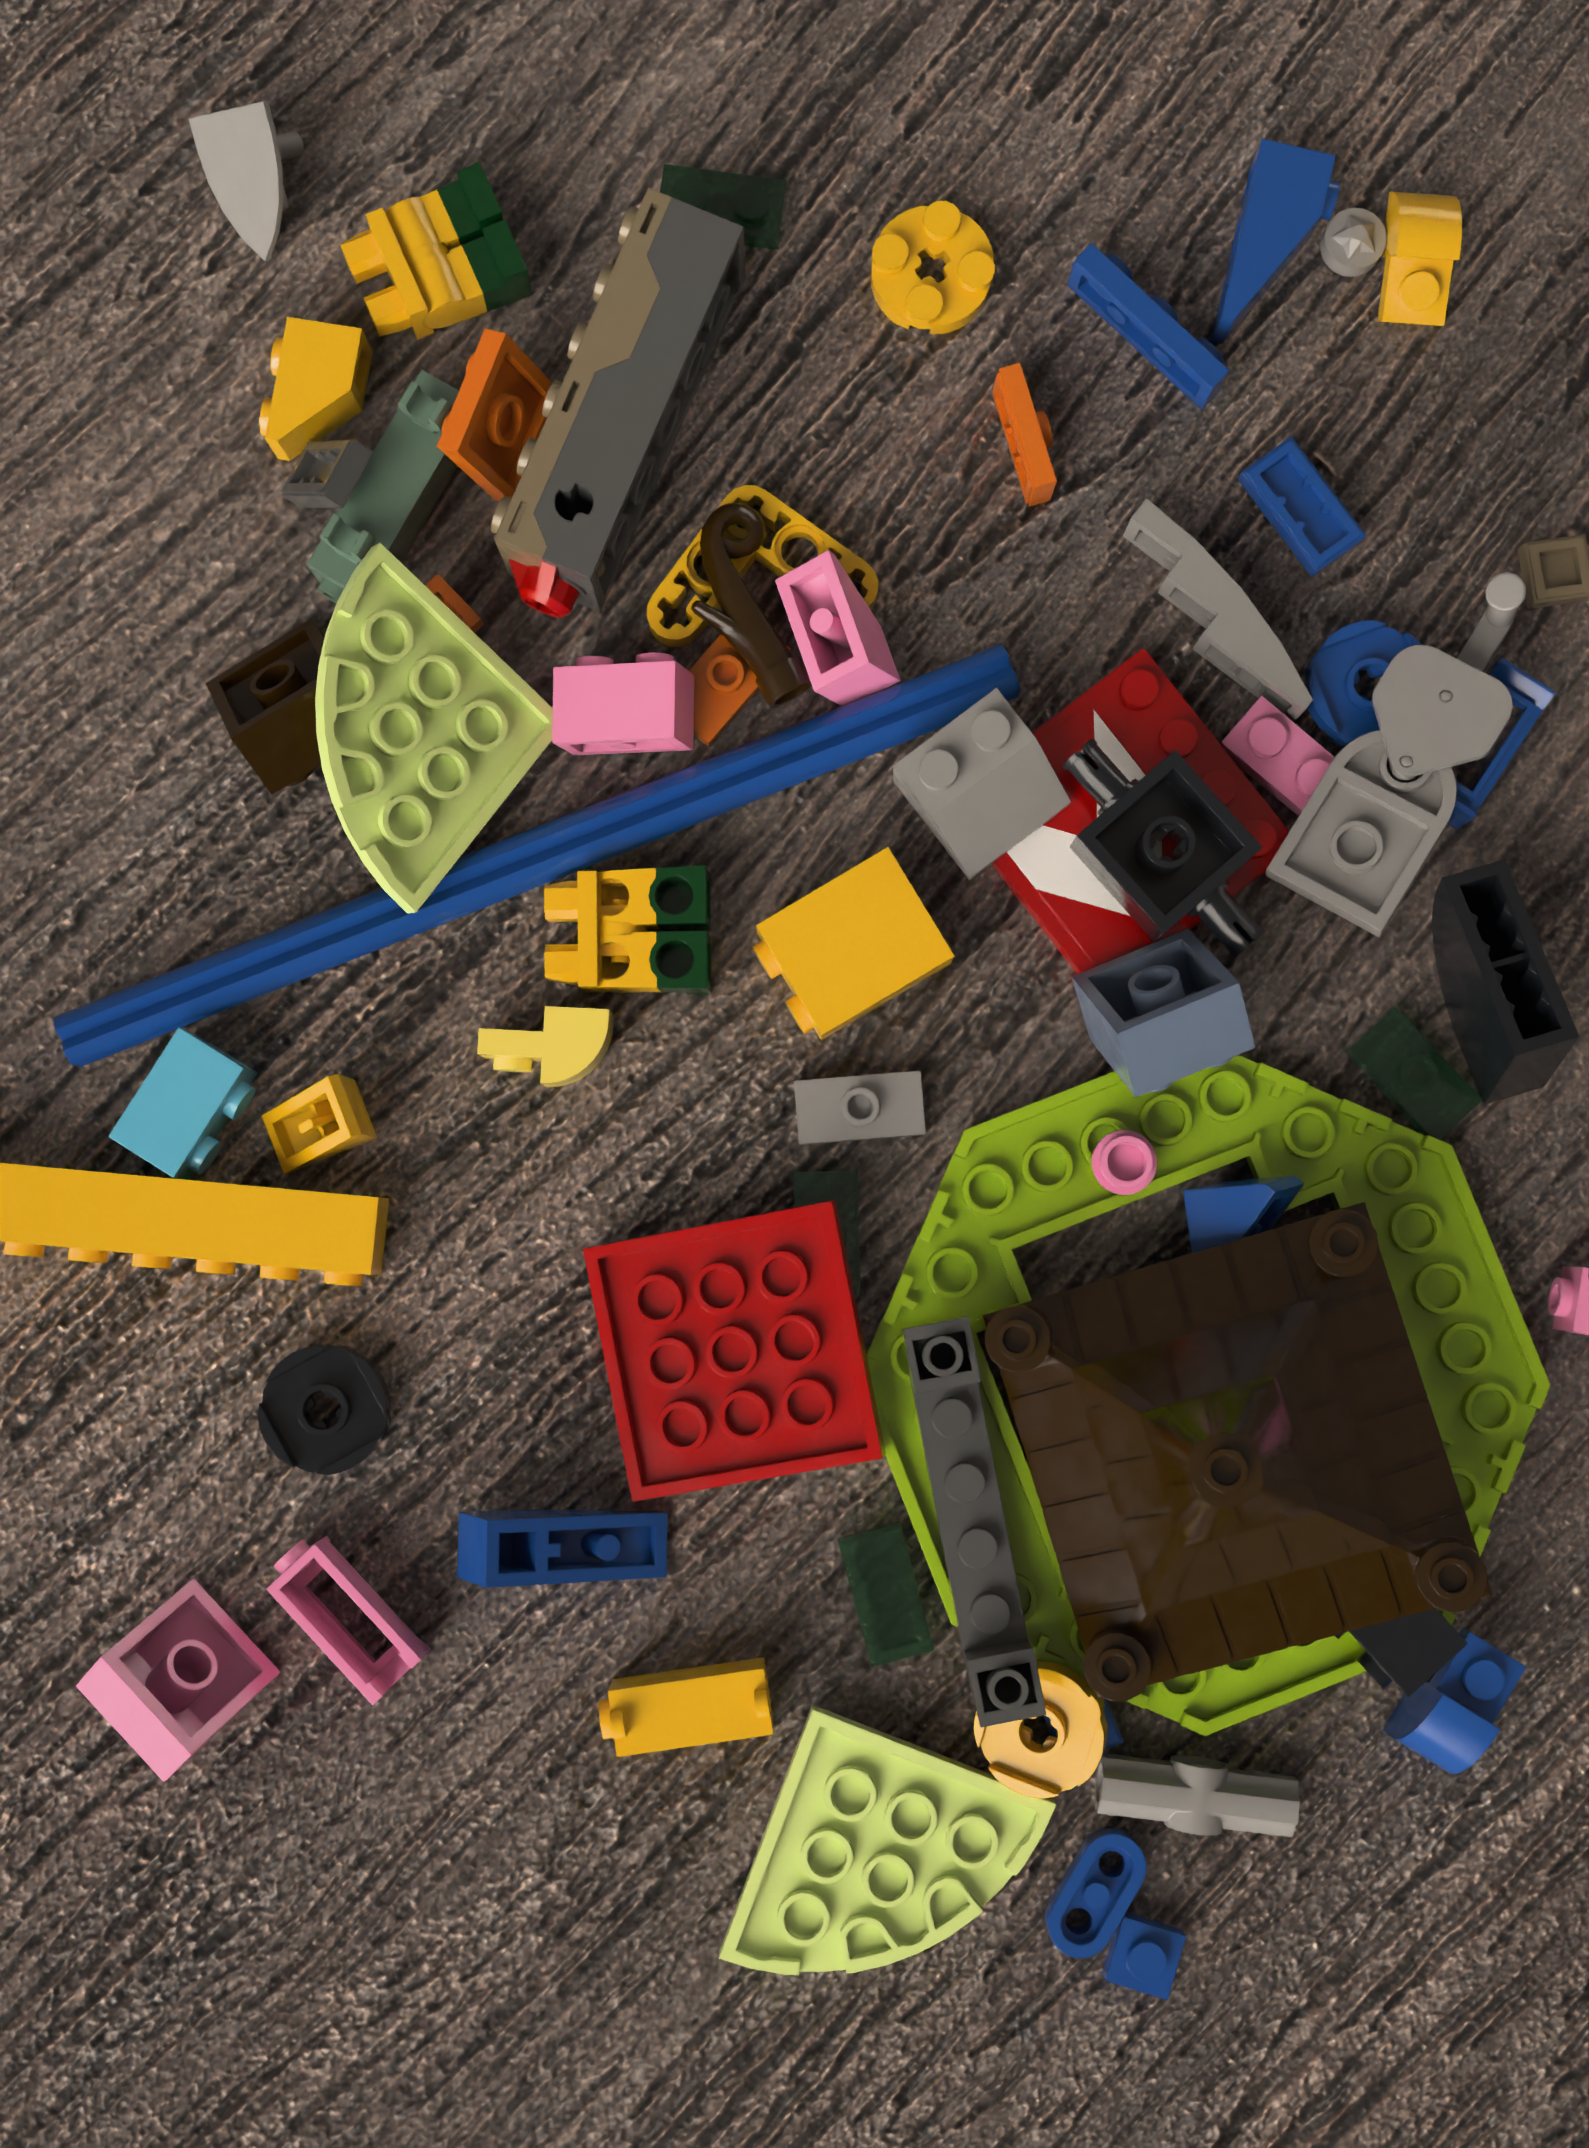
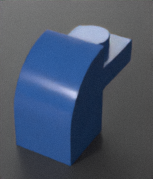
M1464 1628L1461 1629L1459 1634L1468 1644L1434 1674L1430 1683L1426 1681L1409 1697L1404 1693L1383 1728L1392 1738L1450 1774H1458L1468 1769L1491 1745L1500 1731L1493 1723L1526 1669V1666Z

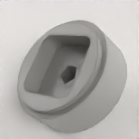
M1348 208L1340 211L1329 221L1321 237L1320 251L1324 262L1332 271L1342 276L1355 277L1367 273L1376 265L1385 250L1387 242L1385 227L1374 213L1366 209Z

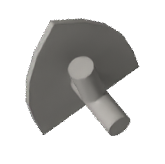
M268 100L188 118L208 184L223 213L242 240L264 261L270 260L280 232L282 210L289 207L283 185L282 161L302 156L304 151L302 138L295 131L276 134Z

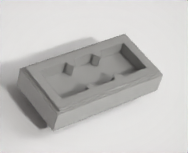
M921 1071L794 1081L799 1145L926 1134Z

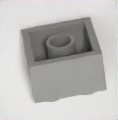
M997 688L893 765V782L969 880L1071 804L1067 793L1037 739Z

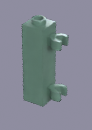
M423 370L420 371L415 382L411 381L397 404L399 409L374 449L343 508L338 510L337 514L333 513L319 536L321 541L306 564L320 582L317 588L318 592L334 603H337L352 573L372 546L381 543L402 563L458 468L436 446L442 434L443 421L451 411L459 390Z

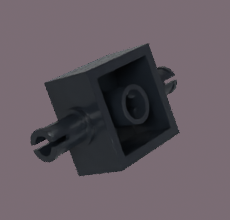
M1094 738L1089 740L1082 746L1080 752L1076 751L1062 766L1076 778L1100 805L1101 808L1097 812L1100 816L1075 837L1070 845L1071 850L1153 942L1166 933L1186 914L1191 918L1197 914L1229 950V954L1233 958L1237 957L1253 941L1257 940L1265 930L1255 923L1226 890L1230 885L1226 879L1262 849V846L1176 750L1169 754L1139 782L1136 778L1130 782L1099 748ZM1169 836L1177 845L1171 852L1172 858L1166 855L1159 859L1152 852V848L1156 844L1155 839L1163 841Z

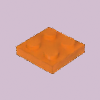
M485 328L476 351L468 360L466 375L453 407L443 421L442 434L436 447L495 501L500 502L504 496L512 498L521 478V475H518L516 472L521 451L530 437L538 439L547 418L542 416V408L552 382L506 333Z

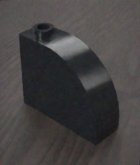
M1503 859L1442 877L1435 893L1432 911L1435 960L1446 1008L1482 1103L1485 1105L1542 1088L1549 1081L1580 1036L1507 863Z

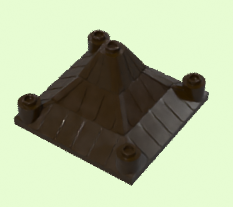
M1365 1202L983 1315L986 1325L984 1335L985 1347L991 1360L999 1366L1084 1647V1676L1090 1688L1097 1693L1098 1700L1105 1698L1111 1701H1128L1138 1696L1146 1686L1436 1608L1447 1612L1464 1611L1474 1606L1481 1597L1492 1595L1487 1580L1486 1567L1479 1556L1378 1245L1377 1232L1371 1223Z

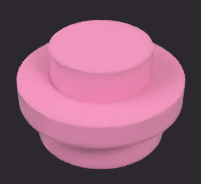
M1119 1130L1104 1136L1097 1143L1092 1154L1091 1166L1096 1180L1103 1188L1115 1194L1128 1195L1143 1190L1152 1181L1157 1169V1156L1152 1144L1143 1135L1130 1130Z

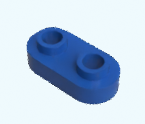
M1104 1828L1089 1835L1081 1845L1047 1904L1045 1923L1049 1936L1057 1949L1067 1956L1088 1958L1102 1951L1110 1941L1144 1882L1146 1875L1144 1854L1135 1839L1127 1832L1116 1828ZM1108 1851H1116L1121 1854L1120 1865L1111 1871L1100 1868L1099 1860L1101 1856ZM1075 1908H1083L1089 1912L1088 1920L1080 1927H1072L1066 1923L1068 1913Z

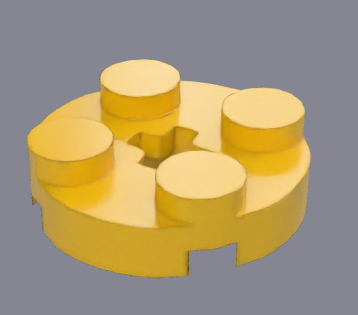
M936 201L929 206H918L902 212L883 228L872 247L871 289L878 306L891 321L908 330L911 325L918 329H930L929 334H945L965 326L982 310L993 283L995 273L994 253L985 232L972 218L961 213L953 203ZM928 257L934 260H942L946 264L943 267L945 279L938 283L932 276L921 279L916 274L921 269V260Z
M1036 1661L1047 1714L1045 1716L1051 1719V1725L1057 1729L1058 1738L1048 1736L1043 1745L1037 1744L1032 1741L1033 1730L1024 1725V1719L980 1727L977 1711L974 1719V1736L978 1748L981 1745L984 1756L990 1762L989 1770L1000 1783L1021 1795L1045 1799L1059 1796L1061 1791L1070 1790L1076 1785L1080 1786L1092 1776L1105 1751L1108 1724L1104 1714V1700H1098L1097 1693L1090 1688L1084 1678L1065 1666L1047 1661Z

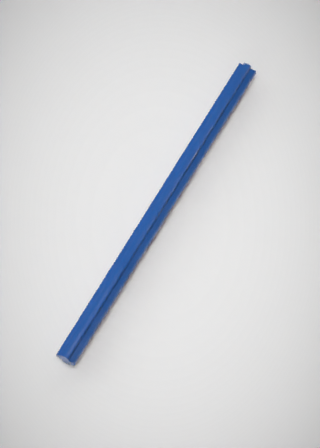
M999 644L461 856L416 913L407 914L383 888H380L54 1017V1028L62 1040L63 1052L72 1066L78 1065L80 1068L176 1030L178 1027H184L944 727L995 688L1000 691L1007 701L1019 697L1018 693L1021 692L1017 675L1011 667L1007 651L1002 644Z

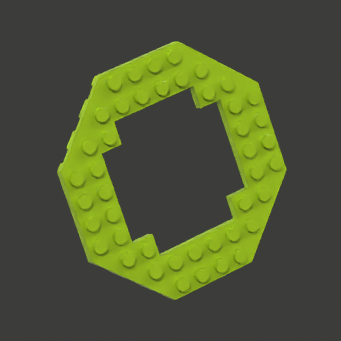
M1240 1055L1234 1056L1224 1065L1208 1067L1174 1081L1171 1086L1164 1090L1148 1092L1136 1098L1117 1073L1113 1071L962 1131L866 1353L884 1441L885 1456L951 1624L958 1627L912 1393L903 1328L969 1316L981 1382L978 1385L1028 1639L1034 1648L1036 1661H1047L1065 1666L1079 1674L1087 1682L1083 1668L1084 1647L1043 1515L1041 1503L1029 1466L976 1333L986 1330L983 1315L1032 1301L1012 1249L1243 1158H1246L1254 1179L1295 1175L1304 1183L1285 1211L1329 1194L1335 1210L1365 1202L1371 1223L1377 1232L1378 1245L1474 1541L1479 1556H1481L1491 1532L1488 1526L1502 1493L1506 1494L1526 1447L1523 1441L1536 1410L1542 1408L1551 1385L1453 1146L1430 1135H1423L1397 1124L1392 1119L1347 1099H1340L1308 1085L1309 1083L1266 1064L1256 1063ZM1130 1130L1143 1135L1152 1144L1157 1156V1169L1152 1181L1143 1190L1134 1194L1119 1195L1109 1192L1098 1183L1092 1171L1091 1159L1094 1148L1104 1136L1115 1131ZM1437 1609L1452 1625L1456 1615L1453 1612ZM1346 1632L1339 1639L1331 1636L1146 1686L1138 1696L1127 1702L1142 1709L1151 1710L1178 1722L1185 1728L1207 1736L1367 1672L1355 1659L1365 1649L1349 1632Z

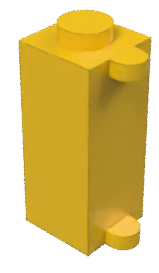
M765 1657L612 1679L608 1689V1698L600 1699L598 1703L603 1739H614L616 1757L773 1735L774 1721Z

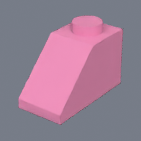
M828 550L775 580L812 687L816 693L841 706H845L883 691L901 681L881 625L832 552Z

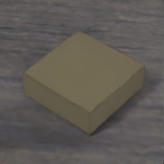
M1586 534L1526 542L1517 549L1522 579L1526 585L1527 609L1589 601V551Z

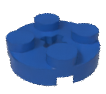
M1379 621L1355 622L1342 627L1329 636L1308 663L1305 671V686L1313 699L1308 706V710L1317 726L1338 747L1344 748L1356 738L1380 730L1372 701H1369L1365 695L1359 696L1354 685L1359 682V671L1366 670L1370 678L1382 677L1392 659L1400 651L1410 646L1422 645L1419 640L1406 632L1403 635L1393 628L1384 627L1387 623Z

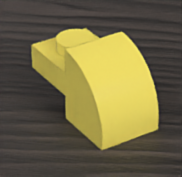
M545 1006L543 1032L479 1028L477 1054L485 1059H494L493 1070L532 1072V1061L541 1062L540 1083L546 1087L565 1086L587 1076L602 1061L611 1042L614 1015L609 1009Z

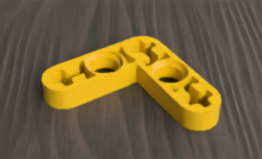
M743 485L733 489L718 506L719 508L722 505L733 502L746 504L750 507L758 505L761 507L760 516L764 521V525L774 532L780 520L786 523L776 533L769 550L763 547L767 543V532H765V540L757 551L745 557L731 559L741 578L755 560L779 577L796 569L789 566L783 560L781 551L789 540L805 538L816 546L818 556L829 550L836 556L851 580L855 576L862 580L861 593L864 596L863 599L870 610L873 609L878 595V578L874 569L866 561L767 490L756 485ZM738 524L730 525L723 531V537L733 541L743 540L748 535L747 530L739 528ZM702 529L655 590L647 604V620L652 635L660 643L669 647H682L691 644L708 624L694 614L691 609L692 604L696 600L701 601L695 594L686 607V616L690 623L686 627L679 623H675L670 629L664 627L665 618L661 609L665 605L676 609L687 596L686 587L679 584L682 579H685L696 593L709 598L706 602L707 604L718 610L720 608L710 582L701 579L694 569L697 558L701 556L700 539Z

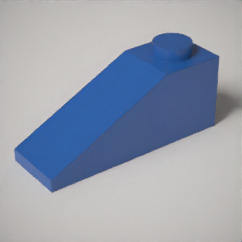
M1261 140L1248 173L1211 342L1220 344L1225 342L1308 243L1319 220L1329 221L1331 219L1340 188V182L1330 180L1336 155L1271 140Z
M522 1509L459 1512L457 1578L485 1588L667 1577L668 1512Z

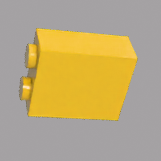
M889 847L757 924V935L761 942L752 946L768 976L773 979L781 974L794 996L785 1000V1003L802 1032L805 1034L814 1028L821 1041L950 965L954 958L953 952Z

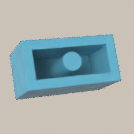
M178 1027L108 1137L173 1178L190 1179L194 1172L200 1175L210 1166L220 1149L221 1142L216 1140V1137L229 1118L232 1120L238 1119L250 1104L256 1090L250 1084L258 1072L196 1033Z

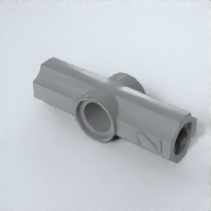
M1103 1753L1096 1771L1095 1809L1099 1814L1164 1821V1825L1171 1829L1207 1836L1222 1834V1829L1293 1837L1295 1827L1298 1825L1300 1799L1298 1780L1294 1776L1272 1774L1263 1771L1231 1769L1224 1762L1193 1755L1171 1756L1170 1761Z

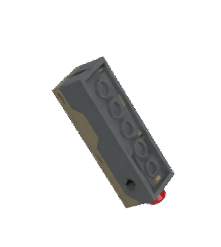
M649 187L639 209L631 206L623 219L618 236V243L623 246L614 266L605 264L598 276L593 292V301L597 302L592 317L588 324L581 321L572 335L567 354L568 359L572 360L563 382L555 379L551 384L542 408V416L547 418L538 439L530 437L526 441L517 464L516 472L518 475H521L512 498L504 496L500 500L491 523V532L496 534L494 540L509 575L515 579L521 600L531 608L555 618H563L570 615L575 602L601 613L746 279L743 226Z

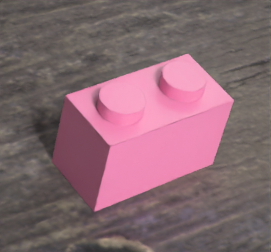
M654 652L636 655V663L614 664V660L608 657L583 656L576 658V666L554 667L552 743L573 755L693 750L694 675L674 661L672 655Z

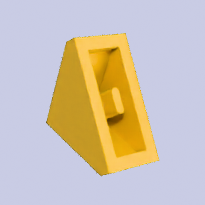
M341 1074L324 1078L262 1115L284 1174L294 1172L377 1139L356 1081Z

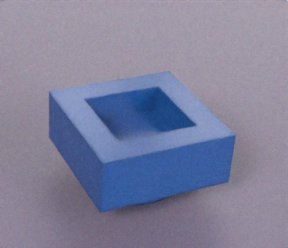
M1126 1912L1111 1939L1102 1970L1105 1981L1168 2000L1186 1935L1180 1928Z

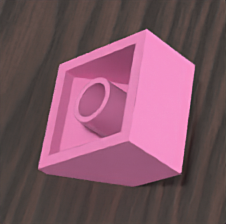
M193 1578L103 1654L76 1687L161 1780L165 1782L261 1692L280 1671Z

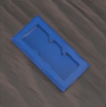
M1292 436L1242 471L1238 477V481L1311 578L1356 547L1367 536Z

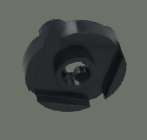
M341 1345L310 1346L293 1352L281 1360L272 1369L266 1380L268 1383L263 1391L262 1403H259L258 1410L261 1434L273 1454L280 1461L293 1468L298 1467L306 1472H316L315 1474L323 1475L340 1473L363 1462L377 1449L383 1435L387 1433L391 1425L390 1394L382 1374L368 1358L348 1346ZM318 1391H322L327 1398L336 1396L340 1401L341 1408L336 1411L338 1422L332 1427H329L324 1419L313 1422L309 1416L308 1411L316 1406L313 1395Z

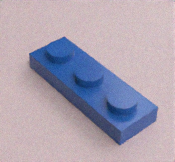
M1091 243L1074 260L1067 286L1203 410L1219 393L1230 371L1224 366L1223 357L1218 349L1204 338L1199 337L1195 339L1178 323L1177 314L1164 299L1156 295L1150 297L1132 281V274L1121 259L1111 253L1104 255Z

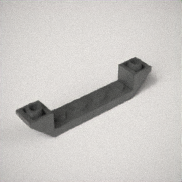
M969 1316L903 1328L912 1393L962 1650L980 1727L1047 1715L1034 1648L1027 1635L978 1385L981 1382Z

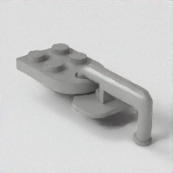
M1505 572L1494 576L1489 581L1486 588L1488 608L1457 658L1432 646L1414 645L1403 649L1392 659L1372 695V704L1380 730L1356 738L1336 755L1267 867V877L1375 936L1381 937L1450 822L1457 792L1452 766L1485 757L1491 751L1509 721L1512 712L1510 692L1501 681L1484 673L1512 627L1517 609L1524 601L1526 585L1522 578L1517 574ZM1388 762H1390V774L1386 767Z

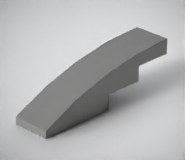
M1146 498L1131 517L1123 537L1170 571L1157 593L1206 628L1193 647V650L1258 699L1261 696L1266 698L1294 722L1306 710L1313 699L1281 641L1243 589L1206 549Z

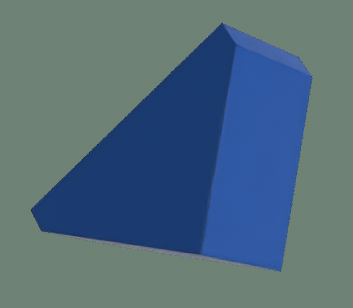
M1294 1175L1213 1182L1183 1190L1192 1253L1271 1230L1304 1183Z

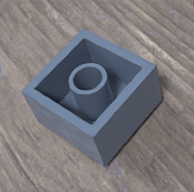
M1189 929L1072 976L1090 1040L1135 1098L1148 1092L1164 1090L1171 1086L1174 1081L1208 1067L1224 1065L1234 1056L1256 1048L1240 983Z

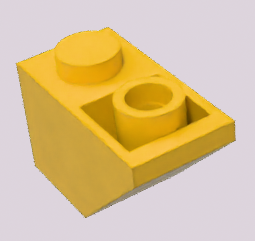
M287 316L283 338L277 337L274 340L271 351V372L273 376H276L272 398L264 399L259 421L260 433L262 436H265V440L278 459L293 460L303 452L308 442L322 440L362 412L373 354L362 328Z

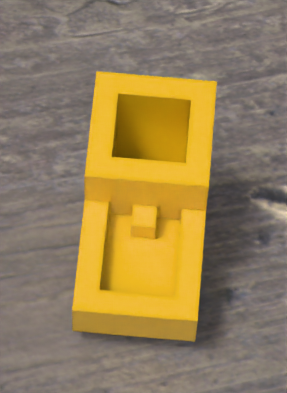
M1391 191L1389 192L1385 220L1387 242L1385 250L1381 257H1385V266L1377 322L1444 326L1453 261L1460 260L1462 241L1460 201L1457 196Z

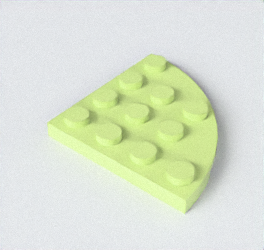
M381 543L372 546L348 580L336 603L325 633L318 665L315 696L316 735L325 781L345 834L361 861L379 885L408 914L416 913L550 744L552 741L553 708Z
M812 1705L720 1948L719 1959L750 1969L783 1975H799V1971L827 1972L846 1970V1974L886 1966L918 1954L950 1937L983 1912L982 1907L1004 1887L1013 1875L1016 1876L1024 1867L1042 1838L1057 1804L1054 1798L1051 1797L1043 1799L1021 1795L1004 1786L992 1774Z

